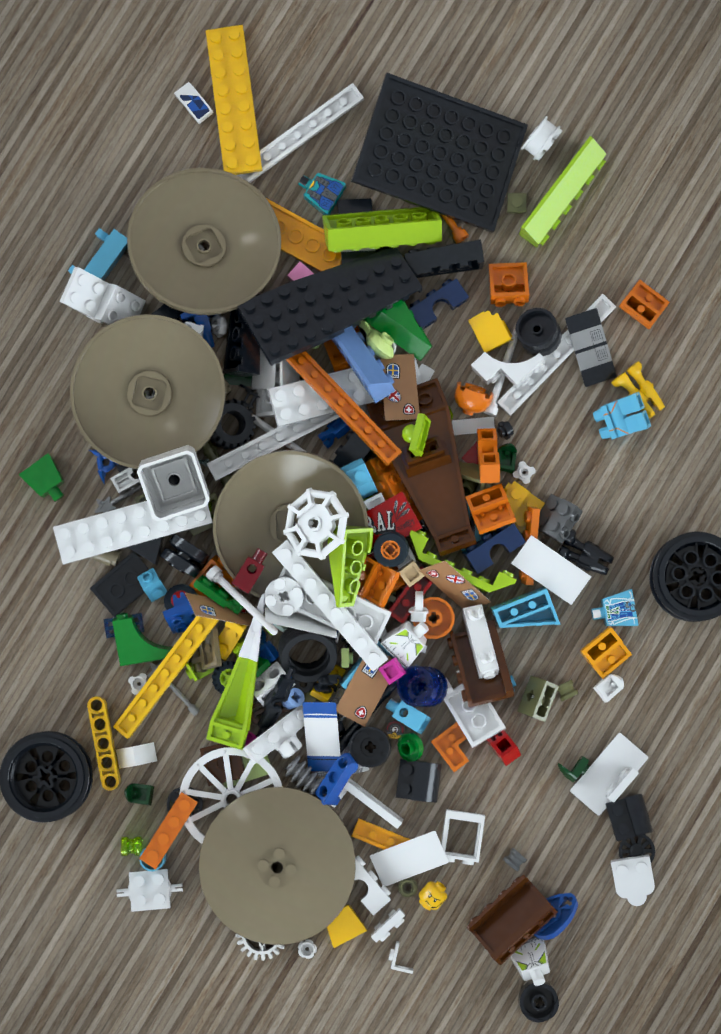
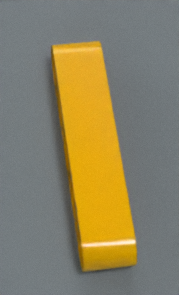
M92 697L87 703L101 784L104 789L112 791L120 786L121 778L107 702L102 697ZM95 700H100L102 703V707L98 711L92 706ZM98 719L105 721V728L102 730L96 727ZM102 738H106L109 741V746L106 749L101 748L99 744ZM105 757L112 759V766L110 768L103 765ZM109 776L114 777L116 780L114 787H110L106 783Z

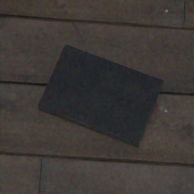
M133 551L90 587V590L115 618L117 614H120L145 593L137 577L148 571L149 568Z

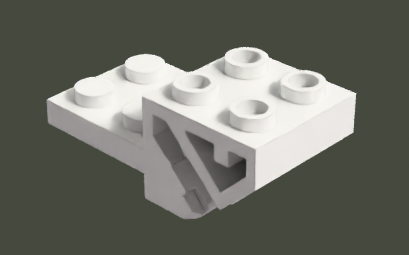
M75 267L60 302L98 323L103 324L105 322L107 325H110L120 319L140 315L146 300L117 285L107 283L79 267Z

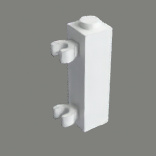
M482 604L463 608L462 616L479 679H492L498 675L499 666Z

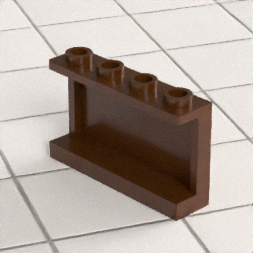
M494 620L486 621L499 666L498 675L492 679H479L467 631L454 634L452 630L449 632L450 638H447L449 650L453 649L454 655L451 656L454 667L458 666L459 670L456 673L458 684H462L464 690H461L463 702L467 701L469 708L514 697V689Z
M525 875L517 877L507 890H503L493 903L486 905L484 911L479 916L472 918L467 929L501 966L558 912Z

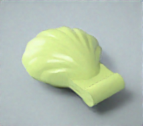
M362 320L359 327L363 328L366 332L367 346L372 348L375 356L381 359H391L394 356L392 347L394 340L386 332L380 333L369 323Z

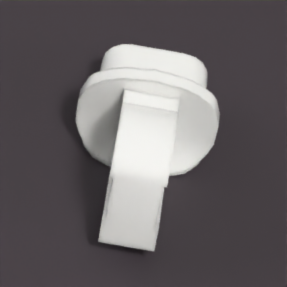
M415 591V606L409 609L412 622H426V614L429 613V610L423 607V591Z

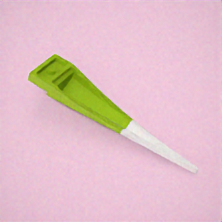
M265 593L261 595L256 608L263 616ZM254 617L231 675L210 720L206 737L207 740L243 750L245 747L248 730H250L262 624Z

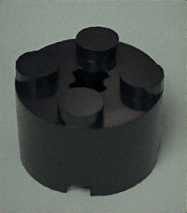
M530 980L519 992V1007L527 1019L541 1023L551 1019L557 1013L559 1008L558 996L548 982L545 981L544 984L535 986L533 980ZM539 997H541L543 1002H539L538 1005H536L534 999H538Z

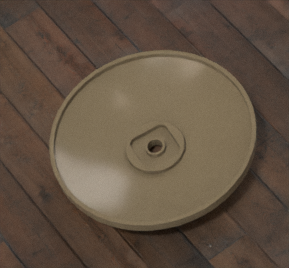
M195 168L173 173L155 183L144 193L136 204L129 221L127 248L129 259L137 278L156 299L171 308L185 313L215 315L237 309L239 305L258 296L269 284L280 258L281 232L277 217L270 203L248 181L218 169ZM201 243H206L209 245V249L203 251L198 246Z
M145 314L126 317L113 322L99 331L80 353L75 363L70 383L72 412L76 424L85 439L107 459L134 469H138L143 459L186 445L193 447L197 453L216 431L225 405V379L220 362L213 349L200 334L188 325L160 315ZM148 388H152L155 391V396L151 399H147L144 395L145 390Z
M298 450L267 453L242 466L223 488L214 511L213 537L216 551L226 571L234 579L248 555L252 557L257 548L268 553L263 561L265 568L250 591L254 596L261 598L269 583L279 578L284 566L272 552L288 539L283 534L287 520L288 504L298 499L306 492V489L334 491L345 511L349 513L346 525L369 527L366 506L357 486L341 468L326 458ZM314 498L315 504H322L325 500ZM306 501L303 505H301L299 507V510L305 507L308 504V502ZM331 503L328 508L333 515L338 514ZM295 513L294 521L298 523L297 514ZM314 519L312 527H317L318 521ZM339 520L335 521L336 526H338ZM295 532V536L297 537L298 541L301 542L302 539L300 538L298 533ZM328 539L322 543L323 548L327 546ZM314 543L307 544L306 548L316 550ZM329 554L323 560L302 556L321 579L333 584ZM251 564L248 570L254 572L256 566Z
M289 787L257 789L238 797L228 804L211 823L203 840L199 859V875L203 893L216 916L238 935L254 942L271 945H285L303 941L330 925L340 914L349 899L356 870L352 840L340 817L328 805H323L319 798L302 790ZM274 862L282 864L283 869L281 872L276 873L272 870L271 866Z

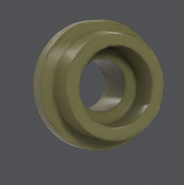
M412 878L401 880L398 885V890L404 897L414 896L418 889L416 881ZM405 884H410L412 886L411 890H405Z

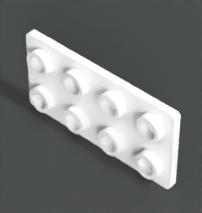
M618 733L591 764L586 773L573 785L570 792L599 816L606 809L605 804L609 802L614 803L639 774L637 771L647 761L648 756L624 735Z

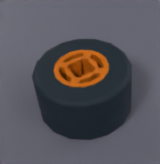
M394 531L385 532L380 535L373 547L374 557L380 564L386 567L400 565L404 562L409 552L406 538Z

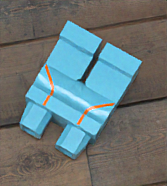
M639 391L607 403L593 412L596 422L605 419L607 426L599 429L602 439H615L651 427L646 410L627 416V414L645 408Z

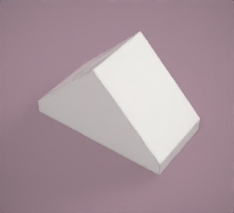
M154 742L116 750L119 769L157 761Z

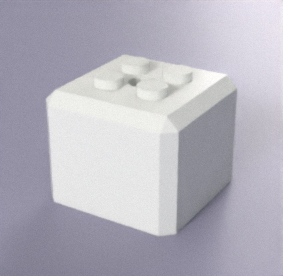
M186 445L141 460L137 474L154 520L160 522L207 506L210 500V493L193 447ZM171 475H177L180 478V482L177 485L169 483L168 479Z

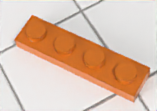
M528 506L527 511L524 513L526 530L523 531L522 537L526 542L531 535L538 539L540 508ZM519 570L521 583L533 585L534 579Z
M181 792L139 859L156 869L198 802Z

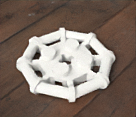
M308 488L298 499L288 504V514L283 534L287 536L295 549V554L299 557L308 556L323 560L340 544H344L349 513L345 511L334 491L327 492ZM314 498L325 500L322 504H315ZM307 501L308 504L299 510V507ZM331 503L338 514L333 515L328 508ZM295 513H296V514H297V518H298V523H296V524H295V527H293V525H294V519H295ZM314 519L318 521L317 527H312ZM336 520H339L338 530H337V535H336V534L333 533V531H334L335 528H336L335 521H336ZM295 532H297L300 538L302 539L301 542L298 541L297 537L294 534ZM329 537L334 539L332 542H330L327 546L323 548L322 543L324 541H326ZM314 543L316 550L306 548L307 544Z

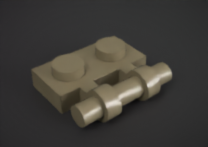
M213 628L192 655L191 663L194 665L195 673L202 672V669L208 670L222 666L217 628Z

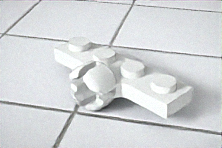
M303 705L295 708L243 748L254 764L273 750H277L286 759L302 747V743L297 738L296 733L304 727Z

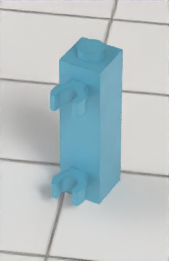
M99 228L95 235L104 243L84 270L105 281L125 253L127 237L115 229L108 235ZM72 265L68 270L70 274H72L75 268L74 265Z

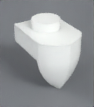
M609 674L593 688L604 703H606L624 688V680L616 674Z

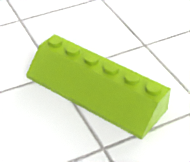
M589 136L522 225L519 235L536 248L540 244L544 245L550 237L547 235L551 229L555 230L561 222L559 220L561 215H567L572 208L571 202L574 199L578 200L584 192L581 190L585 184L589 185L595 177L593 175L595 170L598 169L600 171L606 163L604 160L606 153L594 138Z
M422 207L322 215L326 246L328 251L335 253L342 252L343 250L359 251L361 248L379 249L384 246L395 248L399 245L416 246L419 243L435 244L436 242H442V219L437 212Z

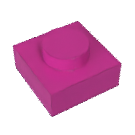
M396 657L379 668V671L389 685L406 674V671Z

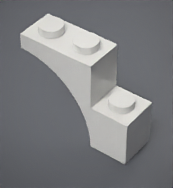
M484 352L471 364V368L487 385L490 382L495 383L501 377L500 373L502 372L518 388L520 385L522 387L530 381V376L534 372L537 374L544 368L545 358L538 353L533 358L524 362L505 363L492 358Z

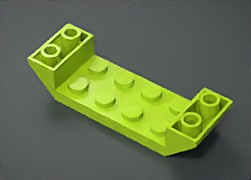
M411 530L409 537L417 560L427 566L442 562L436 559L437 555L429 551L426 554L423 553L429 539L425 537L427 533L421 530L416 532ZM444 559L476 589L487 594L513 585L517 581V579L513 578L514 574L504 570L496 574L491 585L489 584V579L482 576L476 578L472 576L473 572L463 567L459 570L454 567V563Z

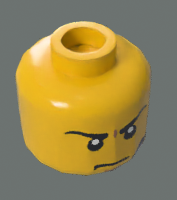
M429 881L419 892V903L429 911L439 909L447 899L446 887L439 881L436 883Z

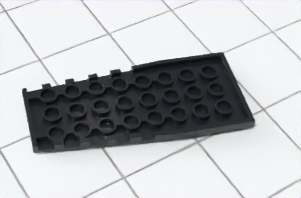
M395 247L286 283L251 298L239 305L237 309L269 364L272 366L344 333V329L350 326L353 328L361 324V320L377 316V312L385 308L386 310L392 308L393 304L400 300L403 302L408 300L409 296L417 291L421 293L422 286L398 248Z

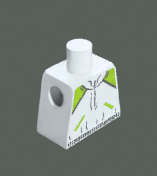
M406 621L386 633L380 644L407 669L425 647L427 639L424 634L429 631V628L424 622L413 626L409 621Z
M534 938L525 942L510 957L523 980L532 979L534 985L539 986L545 983L543 975L548 974L550 968L545 941Z

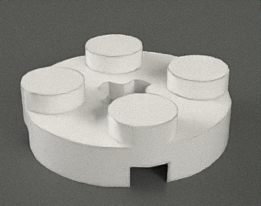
M283 576L274 579L265 590V604L273 613L280 616H290L297 612L304 600L302 587L292 577ZM287 591V596L290 598L289 600L285 599L282 601L279 593Z

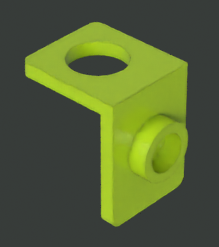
M187 663L185 671L190 680L198 681L212 673L215 668L208 669L206 672L195 673L194 665Z

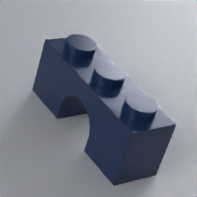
M457 278L453 281L448 279L438 291L433 289L425 295L427 298L421 302L419 299L413 302L409 310H412L414 319L424 330L437 321V317L433 312V306L436 303L445 302L453 311L467 302L469 296Z
M511 523L496 529L492 533L491 531L485 533L477 544L465 548L466 550L462 554L472 570L479 574L494 564L490 558V550L494 545L502 544L504 549L511 553L526 543L516 525Z

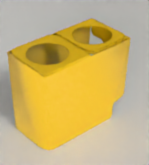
M483 311L468 320L483 351L486 353L514 340L511 339L512 334L498 313L492 315L490 311Z

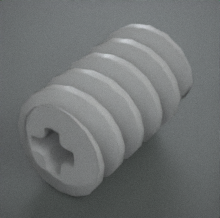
M297 756L284 769H287L285 776L293 775L291 782L298 780L297 788L304 786L302 791H309L310 794L314 795L323 778L315 779L317 772L310 774L312 767L304 768L306 761L299 763L301 757Z

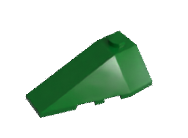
M400 300L394 303L392 308L388 310L385 308L377 312V316L371 319L369 317L364 319L380 333L386 332L398 346L408 353L414 354V357L419 361H422L433 347L422 327L417 324L412 310H409L405 301Z

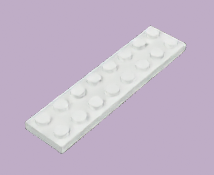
M414 357L416 381L418 385L422 383L416 358ZM351 368L328 374L358 406L374 402ZM305 380L268 389L277 427L335 413Z
M144 501L54 526L53 530L62 563L65 565L213 523L207 504L206 507L159 522L153 519L148 503Z

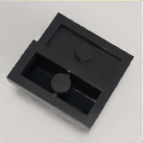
M400 759L396 798L436 803L442 764L424 761L408 762L405 759Z
M642 794L628 796L616 800L614 803L609 802L605 804L616 842L653 832Z

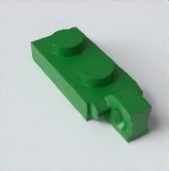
M204 575L200 576L193 584L196 589L223 608L227 607L237 615L244 608L223 587H219L214 581L211 582Z

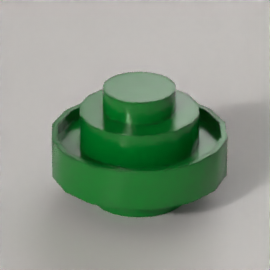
M406 733L398 739V751L403 759L413 762L421 758L424 748L422 740L418 735Z

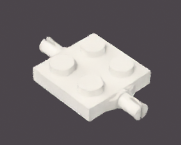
M168 869L129 872V886L126 889H117V893L124 892L117 894V898L129 896L131 912L171 908L170 897L172 892H183V888H176L183 887V883L171 884Z

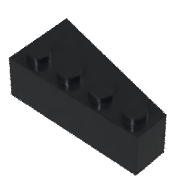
M481 239L459 244H449L443 247H429L422 251L413 249L404 254V259L416 278L483 269L484 265Z
M238 309L230 311L223 374L240 377L260 375V347Z

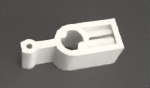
M127 468L110 478L120 495L141 484L139 478H133L135 475L134 471L137 469Z

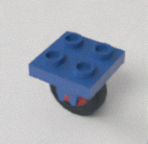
M175 585L166 592L164 597V607L166 610L163 611V615L173 634L184 632L196 617L185 594H196L195 590L189 585Z

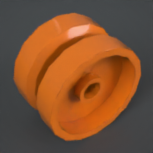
M439 597L423 599V607L429 610V613L426 614V622H424L428 626L429 631L424 636L426 639L434 640L446 636L451 631L455 621V614L451 605ZM431 615H435L437 617V620L435 622L429 620V617ZM412 622V623H413V626H417L420 622Z

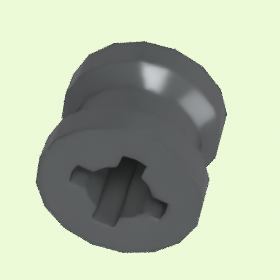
M513 847L510 850V854L503 858L517 872L520 870V865L527 861Z

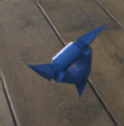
M89 450L97 456L98 473L105 485L106 473L118 464L109 460V465L104 466L103 461L107 458L97 450Z

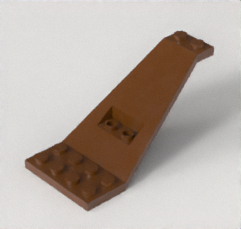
M438 378L417 385L419 413L425 414L431 420L422 457H414L415 455L409 450L410 443L406 442L402 437L404 427L410 424L415 425L417 419L385 420L383 399L377 403L372 402L365 405L370 419L402 451L391 463L434 539L441 557L475 545L477 542L470 525L450 409Z

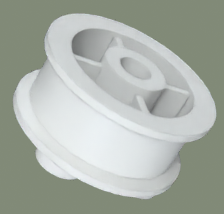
M548 116L534 129L521 147V150L526 149L534 156L533 160L539 161L545 154V151L547 152L552 146L554 139L556 140L562 132L560 126L556 127L547 120Z

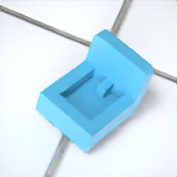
M154 568L137 577L142 589L151 602L166 594L167 589Z

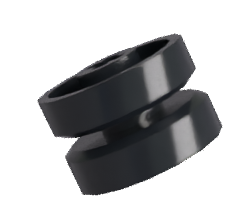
M544 308L529 309L516 322L515 331L517 338L526 352L533 356H536L538 353L542 356L549 355L561 343L562 333L560 326L553 314Z
M174 534L169 542L178 551L174 552L169 548H165L160 557L170 562L169 565L183 574L187 573L196 579L201 570L192 561L195 560L200 564H205L210 556Z

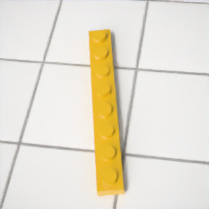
M201 616L194 618L113 726L125 738L129 739L219 620Z

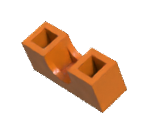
M496 428L477 429L480 483H500L499 452H497Z

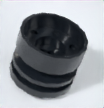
M369 726L360 728L350 739V754L357 764L363 767L373 768L381 766L391 754L392 745L390 738L379 728ZM370 742H372L373 745H376V749H373V753H370V750L366 749V746H368Z

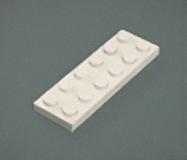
M283 567L279 577H292L286 568ZM322 579L324 583L334 593L333 584ZM303 590L304 600L298 612L336 629ZM287 591L279 593L282 601L285 599L289 600L290 597L287 596ZM357 596L354 606L346 607V609L377 644L392 612Z

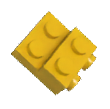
M514 481L512 484L508 482L504 491L516 519V522L513 523L519 532L523 534V531L526 530L524 513L527 511V507H537L541 510L545 503Z

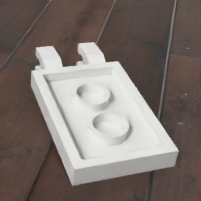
M447 678L440 681L446 692L442 698L472 748L506 729L491 702L469 708L467 701L463 702L461 690H464L462 684L453 689Z

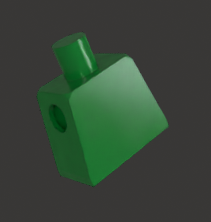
M49 453L19 474L42 498L49 494L54 502L64 496L59 489V486L64 483V479Z

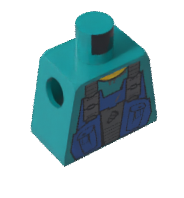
M317 173L313 180L303 175L298 183L299 186L306 189L304 199L323 215L331 214L346 189V183L321 173Z

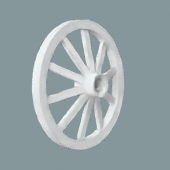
M233 747L219 748L203 755L189 768L182 781L179 795L183 792L186 795L221 800L189 816L185 822L186 828L197 841L202 844L205 835L199 831L193 822L222 807L225 808L230 804L227 801L229 794H235L238 798L272 783L274 787H283L276 770L264 757L257 763L268 773L270 778L243 791L240 790L254 763L250 759L234 788L229 755L249 758L244 750ZM223 756L227 789L203 766L204 764ZM200 770L222 794L189 789L196 772Z

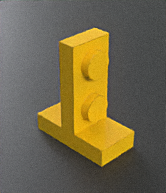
M226 621L225 627L218 636L221 659L226 661L242 635L249 627L248 625Z

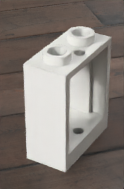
M446 809L441 845L449 862H455V859L463 860L462 863L474 865V862H479L485 821L484 814ZM450 819L478 823L474 855L445 851Z

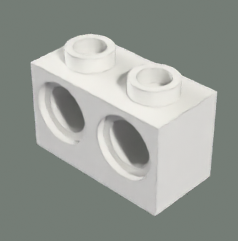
M277 661L259 677H256L254 696L263 707L265 698L274 690L280 675L286 674Z

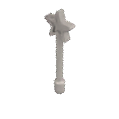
M141 484L111 500L110 496L105 501L96 499L99 507L95 510V513L115 510L116 507L113 505L142 489Z
M150 663L152 671L147 676L151 677L161 663L158 665ZM173 683L170 684L169 687L187 705L188 710L194 716L197 715L200 710L194 704H191Z

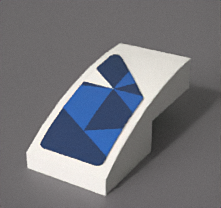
M190 82L174 93L198 124L214 113Z

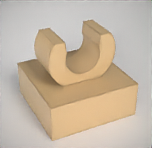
M413 559L397 570L409 587L425 576L419 571L420 568Z

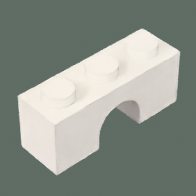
M358 855L355 857L356 870L354 880H363L368 885V891L361 898V902L372 915H375L391 901L389 896L391 892L385 885L381 887L377 883L378 877L372 870L368 872L365 869L364 865L366 863Z

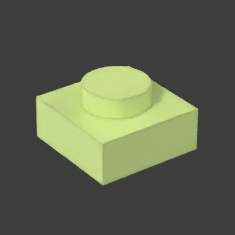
M341 648L342 668H349V664H353V652H349V648Z

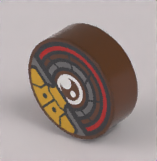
M392 720L386 725L385 731L389 738L399 739L404 734L405 728L400 721Z

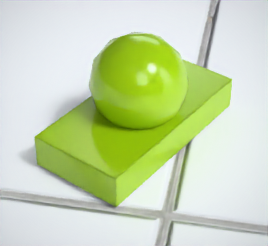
M418 413L415 425H407L402 431L403 439L410 443L409 450L419 457L423 455L431 420L422 413Z

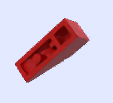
M504 730L486 740L505 766L521 756L517 745Z

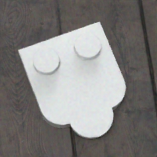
M649 854L611 860L617 894L622 898H627L629 903L634 906L644 904L647 895L651 894L655 887Z

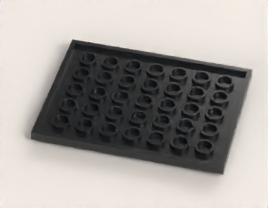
M386 73L351 182L493 233L528 124Z

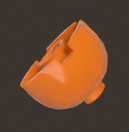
M458 382L454 398L457 405L463 409L462 412L464 414L473 416V413L484 412L489 407L494 394L491 391L490 394L485 393L486 389L470 383H465V386H461V382Z

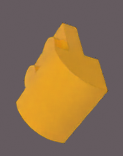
M611 626L607 627L580 650L585 660L602 679L632 655Z

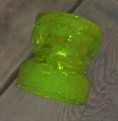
M121 837V856H128L130 853L140 856L142 852V837Z

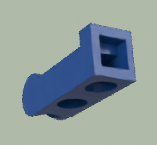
M344 753L339 756L316 789L315 794L322 801L323 805H338L341 800L339 797L341 791L351 775L357 771L358 764L350 753Z

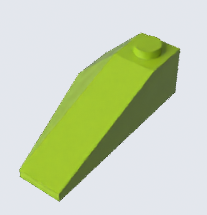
M346 525L344 544H340L329 553L335 601L338 608L351 607L355 604L361 584L359 578L361 572L365 571L366 568L364 562L367 553H370L372 549V527ZM336 526L335 530L333 531V533L336 535L338 526ZM329 537V538H328V543H327V545H328L330 542H332L334 539H332L331 537Z

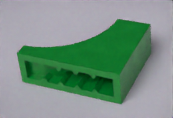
M121 613L117 614L116 618L112 620L120 666L164 659L173 648V646L156 644L146 638L138 629L133 615Z

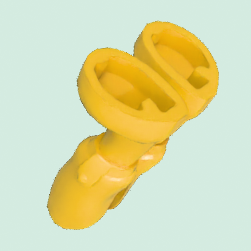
M637 361L626 372L638 383L640 390L634 386L626 372L616 377L611 384L614 387H624L629 392V395L639 391L645 406L641 411L646 410L650 419L655 415V412L647 403L649 400L659 411L665 406L654 389L653 383L648 380L645 381L641 372L642 364L640 361Z

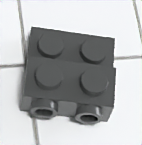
M551 494L540 510L538 531L563 544L570 535V531L575 523L579 521L583 511L569 501Z

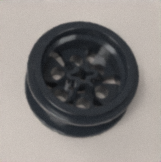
M688 532L669 540L657 551L650 566L649 583L656 602L666 613L688 622L706 621L721 615V594L718 597L712 589L715 587L721 590V583L715 584L713 581L714 574L717 573L721 576V570L715 571L714 568L721 563V538L707 532ZM698 547L704 548L701 558L698 555ZM687 553H692L695 557V561L692 564L686 561ZM674 555L682 562L681 566L670 561ZM707 556L713 557L714 564L712 566H708L705 563ZM676 568L681 569L683 572L681 579H677L674 576ZM693 572H694L695 574H701V573H703V575L700 576V577L697 579V581H696V580H690V581H689V578H691V577L693 576ZM678 582L680 586L670 592L667 584ZM684 586L689 587L691 591L689 597L682 595L681 590ZM703 589H707L710 592V597L707 600L701 597ZM693 596H697V608L690 607Z
M55 731L37 732L21 738L8 750L0 767V788L5 801L18 815L34 822H53L71 815L86 801L93 784V767L84 747L74 738ZM36 748L40 759H35L29 751ZM59 749L65 752L60 760L57 759ZM46 751H50L53 754V759L50 762L44 759ZM63 760L68 761L70 764L68 771H64L61 768ZM30 761L36 764L34 772L28 770L27 765ZM43 771L50 773L49 781L42 779L44 776ZM76 772V779L67 777V773ZM17 773L29 774L28 779L17 781ZM63 780H67L70 783V788L67 791L61 787ZM29 781L36 783L37 788L35 791L28 789ZM46 790L53 792L54 796L51 801L47 800L44 796ZM58 792L66 799L62 804H60ZM38 793L40 796L35 805L30 800Z

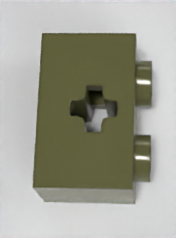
M530 676L517 712L546 722L559 686Z

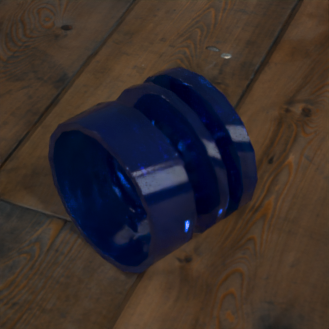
M417 665L410 666L405 669L406 674L398 679V694L407 705L435 707L446 697L448 690L447 680L444 674L436 668Z

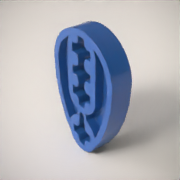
M572 893L557 894L546 898L558 912L557 916L550 919L533 936L541 940H550L558 936L570 924L578 908V901ZM568 900L572 902V905L569 906L565 902Z

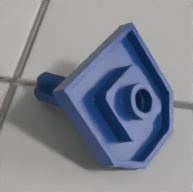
M185 312L180 314L183 323L188 321L195 322L197 325H204L203 338L211 348L215 346L209 318L215 315H196Z

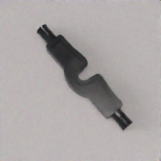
M289 665L286 674L280 675L274 690L265 698L264 711L258 722L260 729L256 737H259L271 728L282 713L281 707L275 703L288 700L295 682L293 678L297 670L295 666Z

